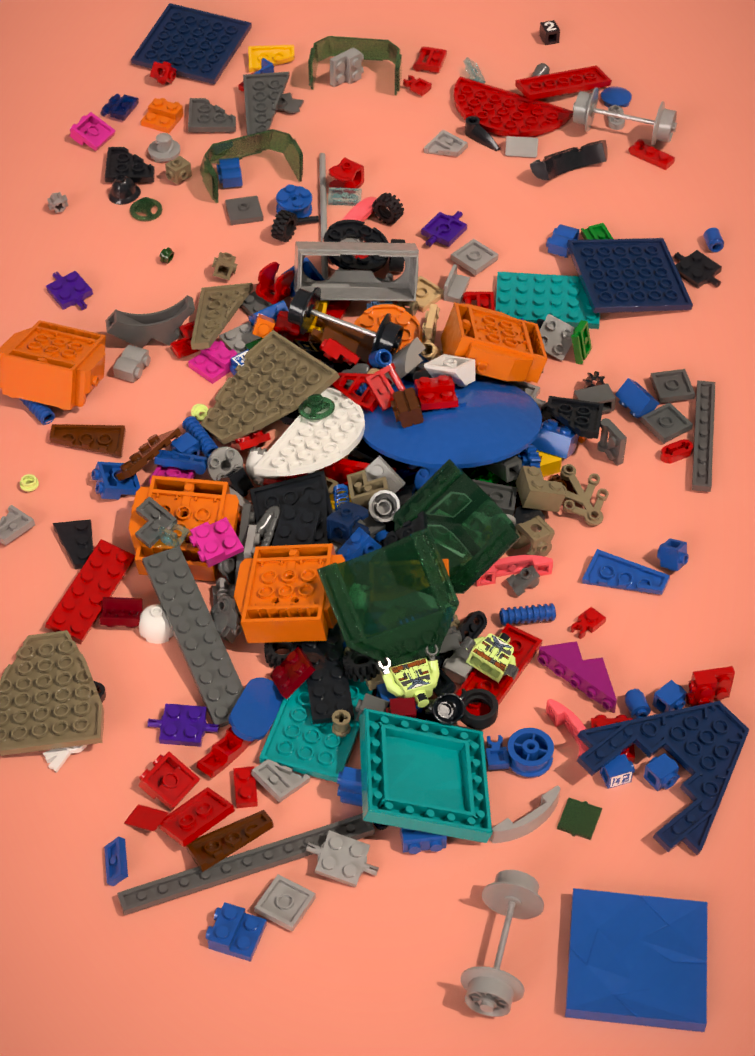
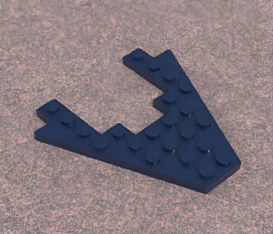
M720 701L581 730L577 737L589 749L579 756L577 762L593 776L633 744L649 758L661 748H664L692 775L682 783L680 789L693 803L657 831L653 838L668 853L683 841L698 856L703 849L750 729Z

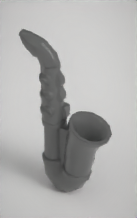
M278 506L270 507L265 511L259 522L254 524L257 525V533H260V536L263 537L260 546H269L275 534L281 514V508Z

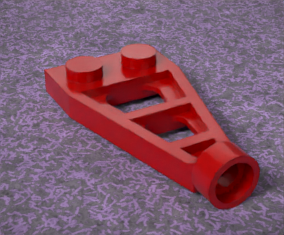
M338 373L340 377L330 387L342 392L344 396L360 405L362 409L373 412L378 402L370 388L367 387L362 396L356 394L360 385L366 383L364 379L371 374ZM387 378L391 385L393 382L389 378ZM348 380H353L354 382L348 390L343 388Z

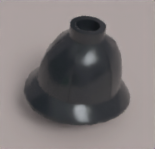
M118 174L109 191V200L118 205L128 204L140 196L141 189L128 176Z

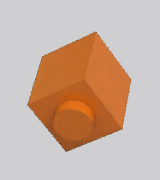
M258 313L252 334L264 338L273 330L275 319Z

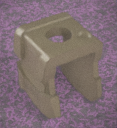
M539 515L529 521L516 525L521 538L511 548L516 550L531 543L529 552L526 555L544 557L548 555L552 549L551 540L555 532Z

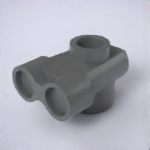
M531 565L528 568H523L520 573L511 575L506 580L519 597L526 592V588H535L539 584L540 575Z

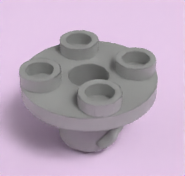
M168 133L158 134L156 140L148 147L149 155L156 163L173 160L179 157L181 151L179 143L173 140Z
M227 446L214 450L207 461L208 474L214 481H221L220 478L233 469L243 467V459L240 453L234 448Z

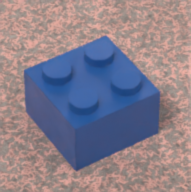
M548 419V421L545 420L542 423L541 431L532 445L539 451L567 459L575 452L579 436L568 427L558 424V421Z

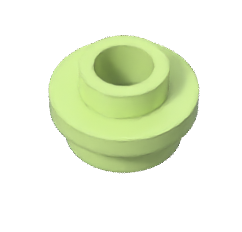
M196 404L191 409V416L196 417L199 422L203 421L209 409L204 404Z
M27 474L21 478L20 488L23 491L30 492L38 488L39 481L34 475Z

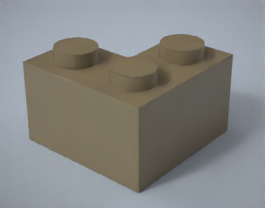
M522 466L515 482L522 507L558 512L566 496L562 483L544 480L540 468Z
M365 470L347 475L352 503L368 509V513V503L375 493L380 490L391 491L386 476L368 481Z

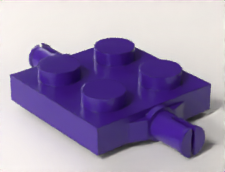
M457 211L452 216L439 212L421 229V235L429 238L425 242L426 245L431 247L435 242H439L449 247L467 230V224L459 220L463 216L462 212Z
M56 271V274L54 272L52 276L56 281L46 285L50 295L63 310L73 305H78L81 310L86 309L87 304L84 300L93 295L91 287L76 271L64 277L58 271Z
M166 703L161 720L148 719V727L160 728V744L201 747L202 739L206 732H219V724L207 723V707Z

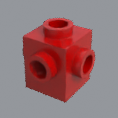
M154 61L150 77L163 85H166V83L172 84L176 77V69L171 67V63L163 61L161 64Z

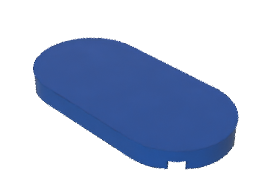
M262 677L250 680L229 714L228 721L232 726L231 729L239 738L246 741L262 740L273 724L284 697L272 680Z

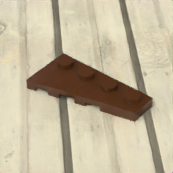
M52 424L49 438L50 443L122 457L126 428L125 425Z

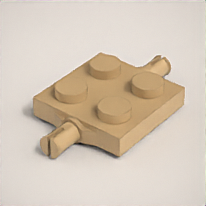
M430 304L429 311L426 310L425 321L427 322H423L422 333L425 335H423L422 344L425 342L434 344L440 308L437 306L438 304Z

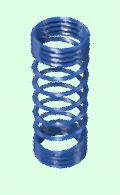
M338 484L333 487L335 510L337 511V505H340V502H350L348 487L344 484ZM341 498H346L345 501H338Z

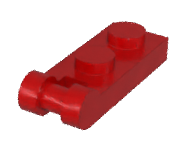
M638 139L628 149L631 155L664 170H667L675 161V157L645 144L642 139Z

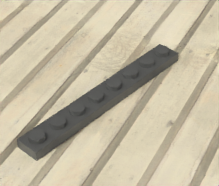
M697 380L692 490L711 492L715 382Z

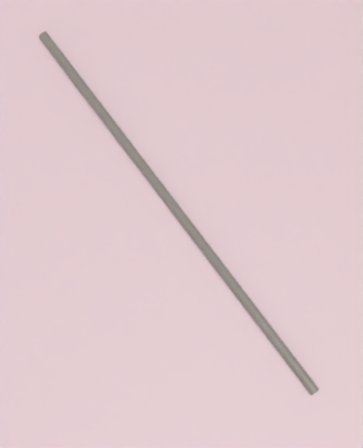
M320 153L321 242H323L327 231L326 158L324 153ZM321 256V274L325 280L328 279V257Z

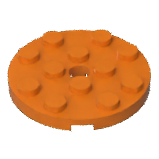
M380 304L370 307L354 323V325L377 333L386 314L390 313L392 316L391 322L404 327L402 343L397 352L416 337L421 342L423 338L422 328L417 318L405 311V308L397 305Z

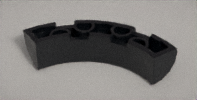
M606 139L587 143L581 146L580 149L572 147L547 155L543 161L535 160L530 163V168L537 178L550 180L555 176L577 168L606 162L608 156Z

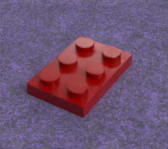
M207 787L168 814L158 827L185 847L232 814L235 809L232 803Z

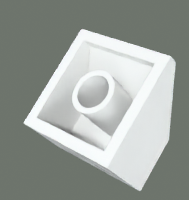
M443 354L424 364V368L432 378L439 375L451 376L454 384H457L459 387H466L475 381V359Z

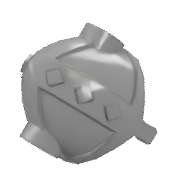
M388 490L378 491L371 497L368 503L371 516L378 522L395 520V515L400 511V501L397 495Z

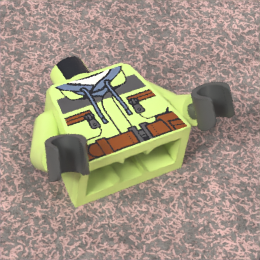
M501 633L498 637L494 634H488L486 637L475 639L466 637L460 646L465 647L467 652L470 653L466 663L498 683L503 675L511 676L515 680L519 668L516 667V660L512 655L514 648L508 644L510 637L507 634Z
M434 645L435 653L433 654L429 653L428 646L425 648V654L429 657L428 661L427 658L389 668L391 664L389 658H384L385 667L378 660L376 668L383 672L382 678L387 691L396 697H415V701L420 708L429 704L428 698L433 695V689L437 686L440 675L438 660L435 659V655L438 653V646Z

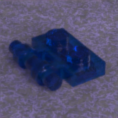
M119 94L111 96L108 104L102 107L100 113L102 116L110 114V117L124 121L138 105V98L125 94L121 98Z

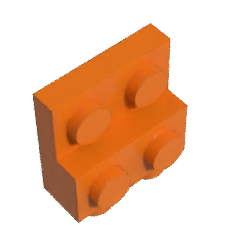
M155 98L149 104L148 113L142 118L141 126L169 134L184 116L183 106L179 102L171 103L164 98Z

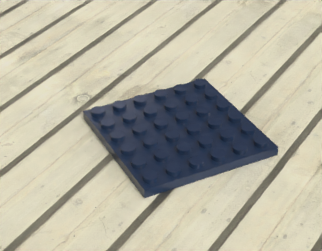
M169 3L131 58V63L152 69L154 61L161 64L165 61L172 64L171 67L176 69V75L215 85L249 33L252 24L251 22Z
M664 238L568 240L567 248L593 313L692 309L693 303Z

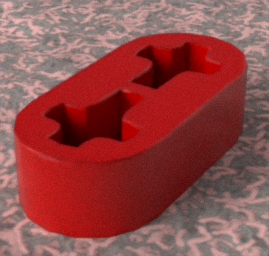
M683 439L666 445L661 449L660 459L668 464L685 459L692 455L693 443Z

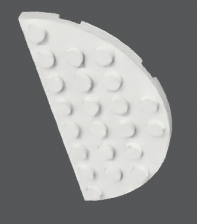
M328 387L309 403L254 466V474L270 477L313 473L344 458L359 444L364 435L365 419L361 406L344 396L339 390Z

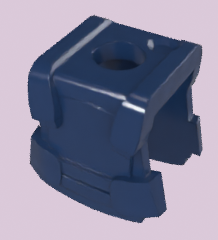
M351 502L341 503L337 507V511L327 517V538L344 544L358 527L369 535V528L357 522L369 517L368 509Z

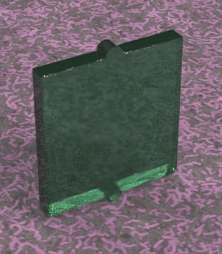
M568 798L557 829L570 833L573 837L579 836L591 840L602 808L588 804L587 801L581 802Z

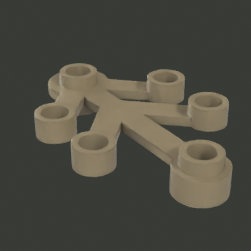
M571 464L564 465L560 476L563 480L571 483L576 494L567 491L563 485L566 494L565 498L568 499L563 504V510L566 513H574L584 517L589 526L595 527L601 524L603 513L600 510L604 501L608 498V491L603 488L599 489L594 507L590 503L595 486L600 481L599 475L593 473L589 476L588 486L584 492L575 476V467ZM574 502L582 504L584 509L576 507Z

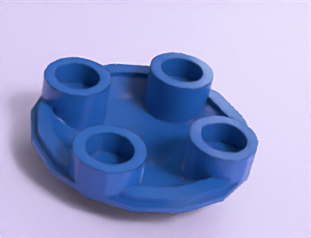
M614 86L604 89L601 93V98L605 102L604 105L606 107L613 105L628 107L632 95L627 89Z

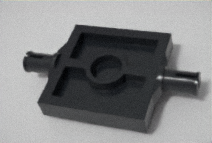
M698 250L687 257H684L679 252L675 253L674 258L679 261L676 264V268L680 277L696 288H700L707 283H711L716 287L720 286L721 281L716 279L715 276L721 272L722 266Z

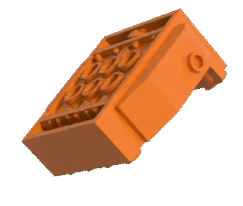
M454 302L440 338L443 354L475 359L476 374L504 381L538 383L548 359L538 324L513 318L505 313L472 304Z
M39 320L32 328L14 333L0 347V388H2V394L8 395L11 398H21L59 407L62 410H71L74 406L82 407L86 402V394L97 387L104 377L106 335Z
M152 475L150 487L141 486L136 491L131 510L129 532L136 552L135 563L139 575H148L142 563V558L180 546L194 579L216 582L218 564L208 567L206 562H201L197 553L199 551L197 546L193 547L191 543L187 544L186 542L190 541L191 529L206 522L210 525L227 517L238 536L242 513L237 496L230 494L228 482ZM149 496L177 518L178 521L151 548L147 547L135 535L147 523L145 519L137 514L136 508Z
M333 543L255 547L254 557L245 558L240 563L234 599L241 616V625L247 643L327 641L329 628H333L345 612L349 586H352V575L348 572L346 561L343 555H336Z

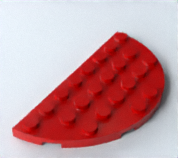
M461 76L454 87V103L460 115L465 120L469 116L478 117L480 120L479 125L487 132L497 136H539L558 129L573 116V111L539 100L529 101L523 95Z

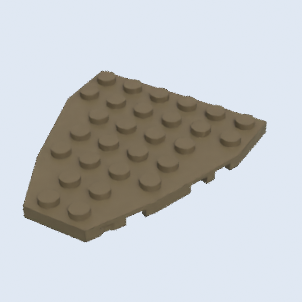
M272 330L245 354L244 366L237 365L235 368L236 374L232 378L229 377L215 397L216 403L213 408H209L207 416L203 419L201 425L207 433L225 445L235 439L260 430L312 402L340 376L338 372Z
M65 630L28 635L23 642V646L15 654L16 660L12 665L8 664L0 679V756L103 743L104 707L87 662L80 653L76 643L72 640L69 632Z

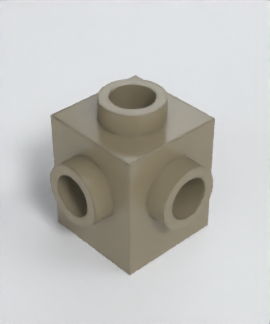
M181 156L165 164L166 177L176 184L192 176L191 163Z
M220 252L218 258L215 257L212 267L215 268L213 276L230 280L231 273L235 274L238 265L235 263L236 257L230 253Z

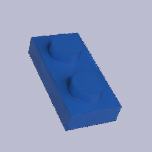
M119 836L104 846L107 884L111 886L117 885L128 877L125 839Z

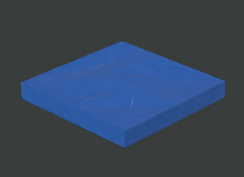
M573 888L565 1017L705 1032L707 1024L708 902Z

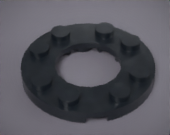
M341 220L329 226L323 238V242H341L347 237H357L369 243H389L383 233L374 227L372 229L364 225L365 222L358 220ZM353 255L327 256L333 264L344 270H371L372 273L383 268L389 258L378 255H370L364 259L359 257L356 259Z

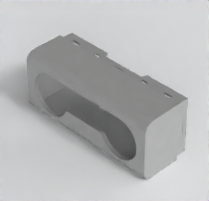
M296 241L294 262L295 294L300 288L313 292L316 287L321 288L320 300L416 301L419 250L415 243ZM306 255L403 257L405 269L398 279L391 282L377 279L371 270H336L330 278L323 281H315L304 273L303 260Z

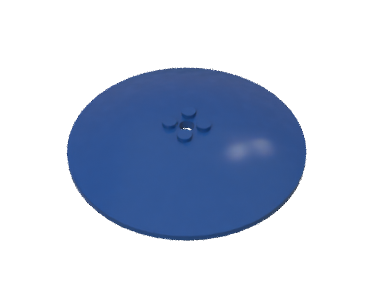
M475 374V381L468 384V386L459 387L455 384L458 407L421 410L424 421L420 424H412V426L403 428L401 422H396L392 407L382 411L378 404L373 412L362 409L365 419V431L362 439L377 452L411 465L442 469L452 460L459 468L478 467L505 460L529 447L541 431L542 414L534 399L518 387L499 379ZM411 378L401 379L406 389L414 388V381ZM393 384L391 387L394 392L398 391L395 384Z

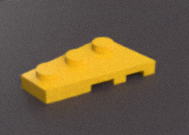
M294 45L248 46L249 73L261 69V59L263 58L273 63L274 66L295 60Z

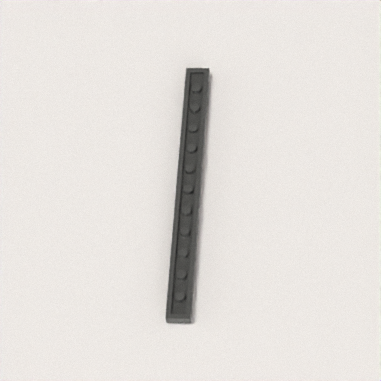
M363 814L224 858L204 872L199 867H195L118 892V899L125 916L312 855L314 853L306 851L308 842L321 847L327 838L329 830L358 840L374 835L375 829L372 822L363 821Z

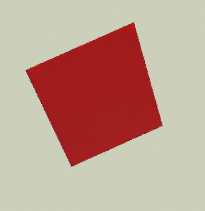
M138 804L124 824L155 832L169 812Z

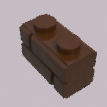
M410 387L404 389V391L393 392L394 400L390 402L396 422H401L403 428L412 426V424L423 423L422 411L414 388Z

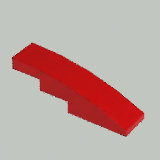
M232 726L226 730L225 737L212 745L211 752L197 761L196 768L211 778H214L229 766L253 742L243 740L235 735L231 729Z

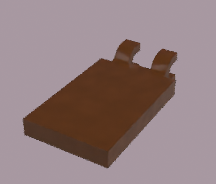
M317 318L315 326L324 328L323 333L313 328L309 341L322 344L325 339L333 338L361 357L358 362L359 364H367L374 337L323 318Z

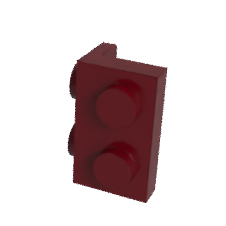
M103 598L100 625H106L107 627L126 626L128 628L139 626L140 614L143 611L142 598Z

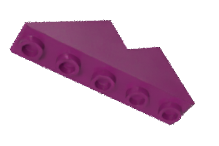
M577 641L539 647L537 660L541 665L548 667L557 676L568 681L574 688H578L590 699H594L604 709L615 713L617 699L603 657L583 660Z

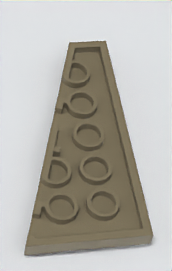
M252 283L201 288L191 339L192 350H204L211 347L253 290Z

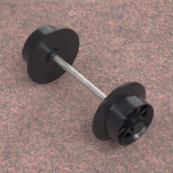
M316 287L313 292L300 288L296 292L290 303L288 322L300 326V334L304 335L309 330L315 316L374 337L371 353L376 350L386 349L393 356L400 348L404 327L391 322L392 316L390 313L386 314L376 333L317 311L321 298V288Z

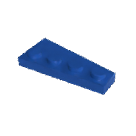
M597 549L582 578V583L662 595L669 582L670 575Z

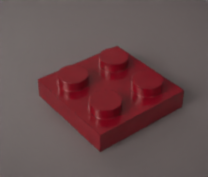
M297 647L273 670L270 677L281 695L288 699L315 671V668L302 649Z

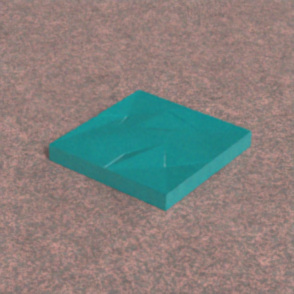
M364 708L359 717L363 821L487 843L492 835L483 731Z

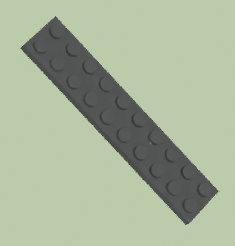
M180 546L142 558V563L213 724H219V728L229 725V714L244 688Z

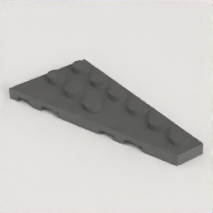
M289 72L243 75L248 145L265 143L290 77Z

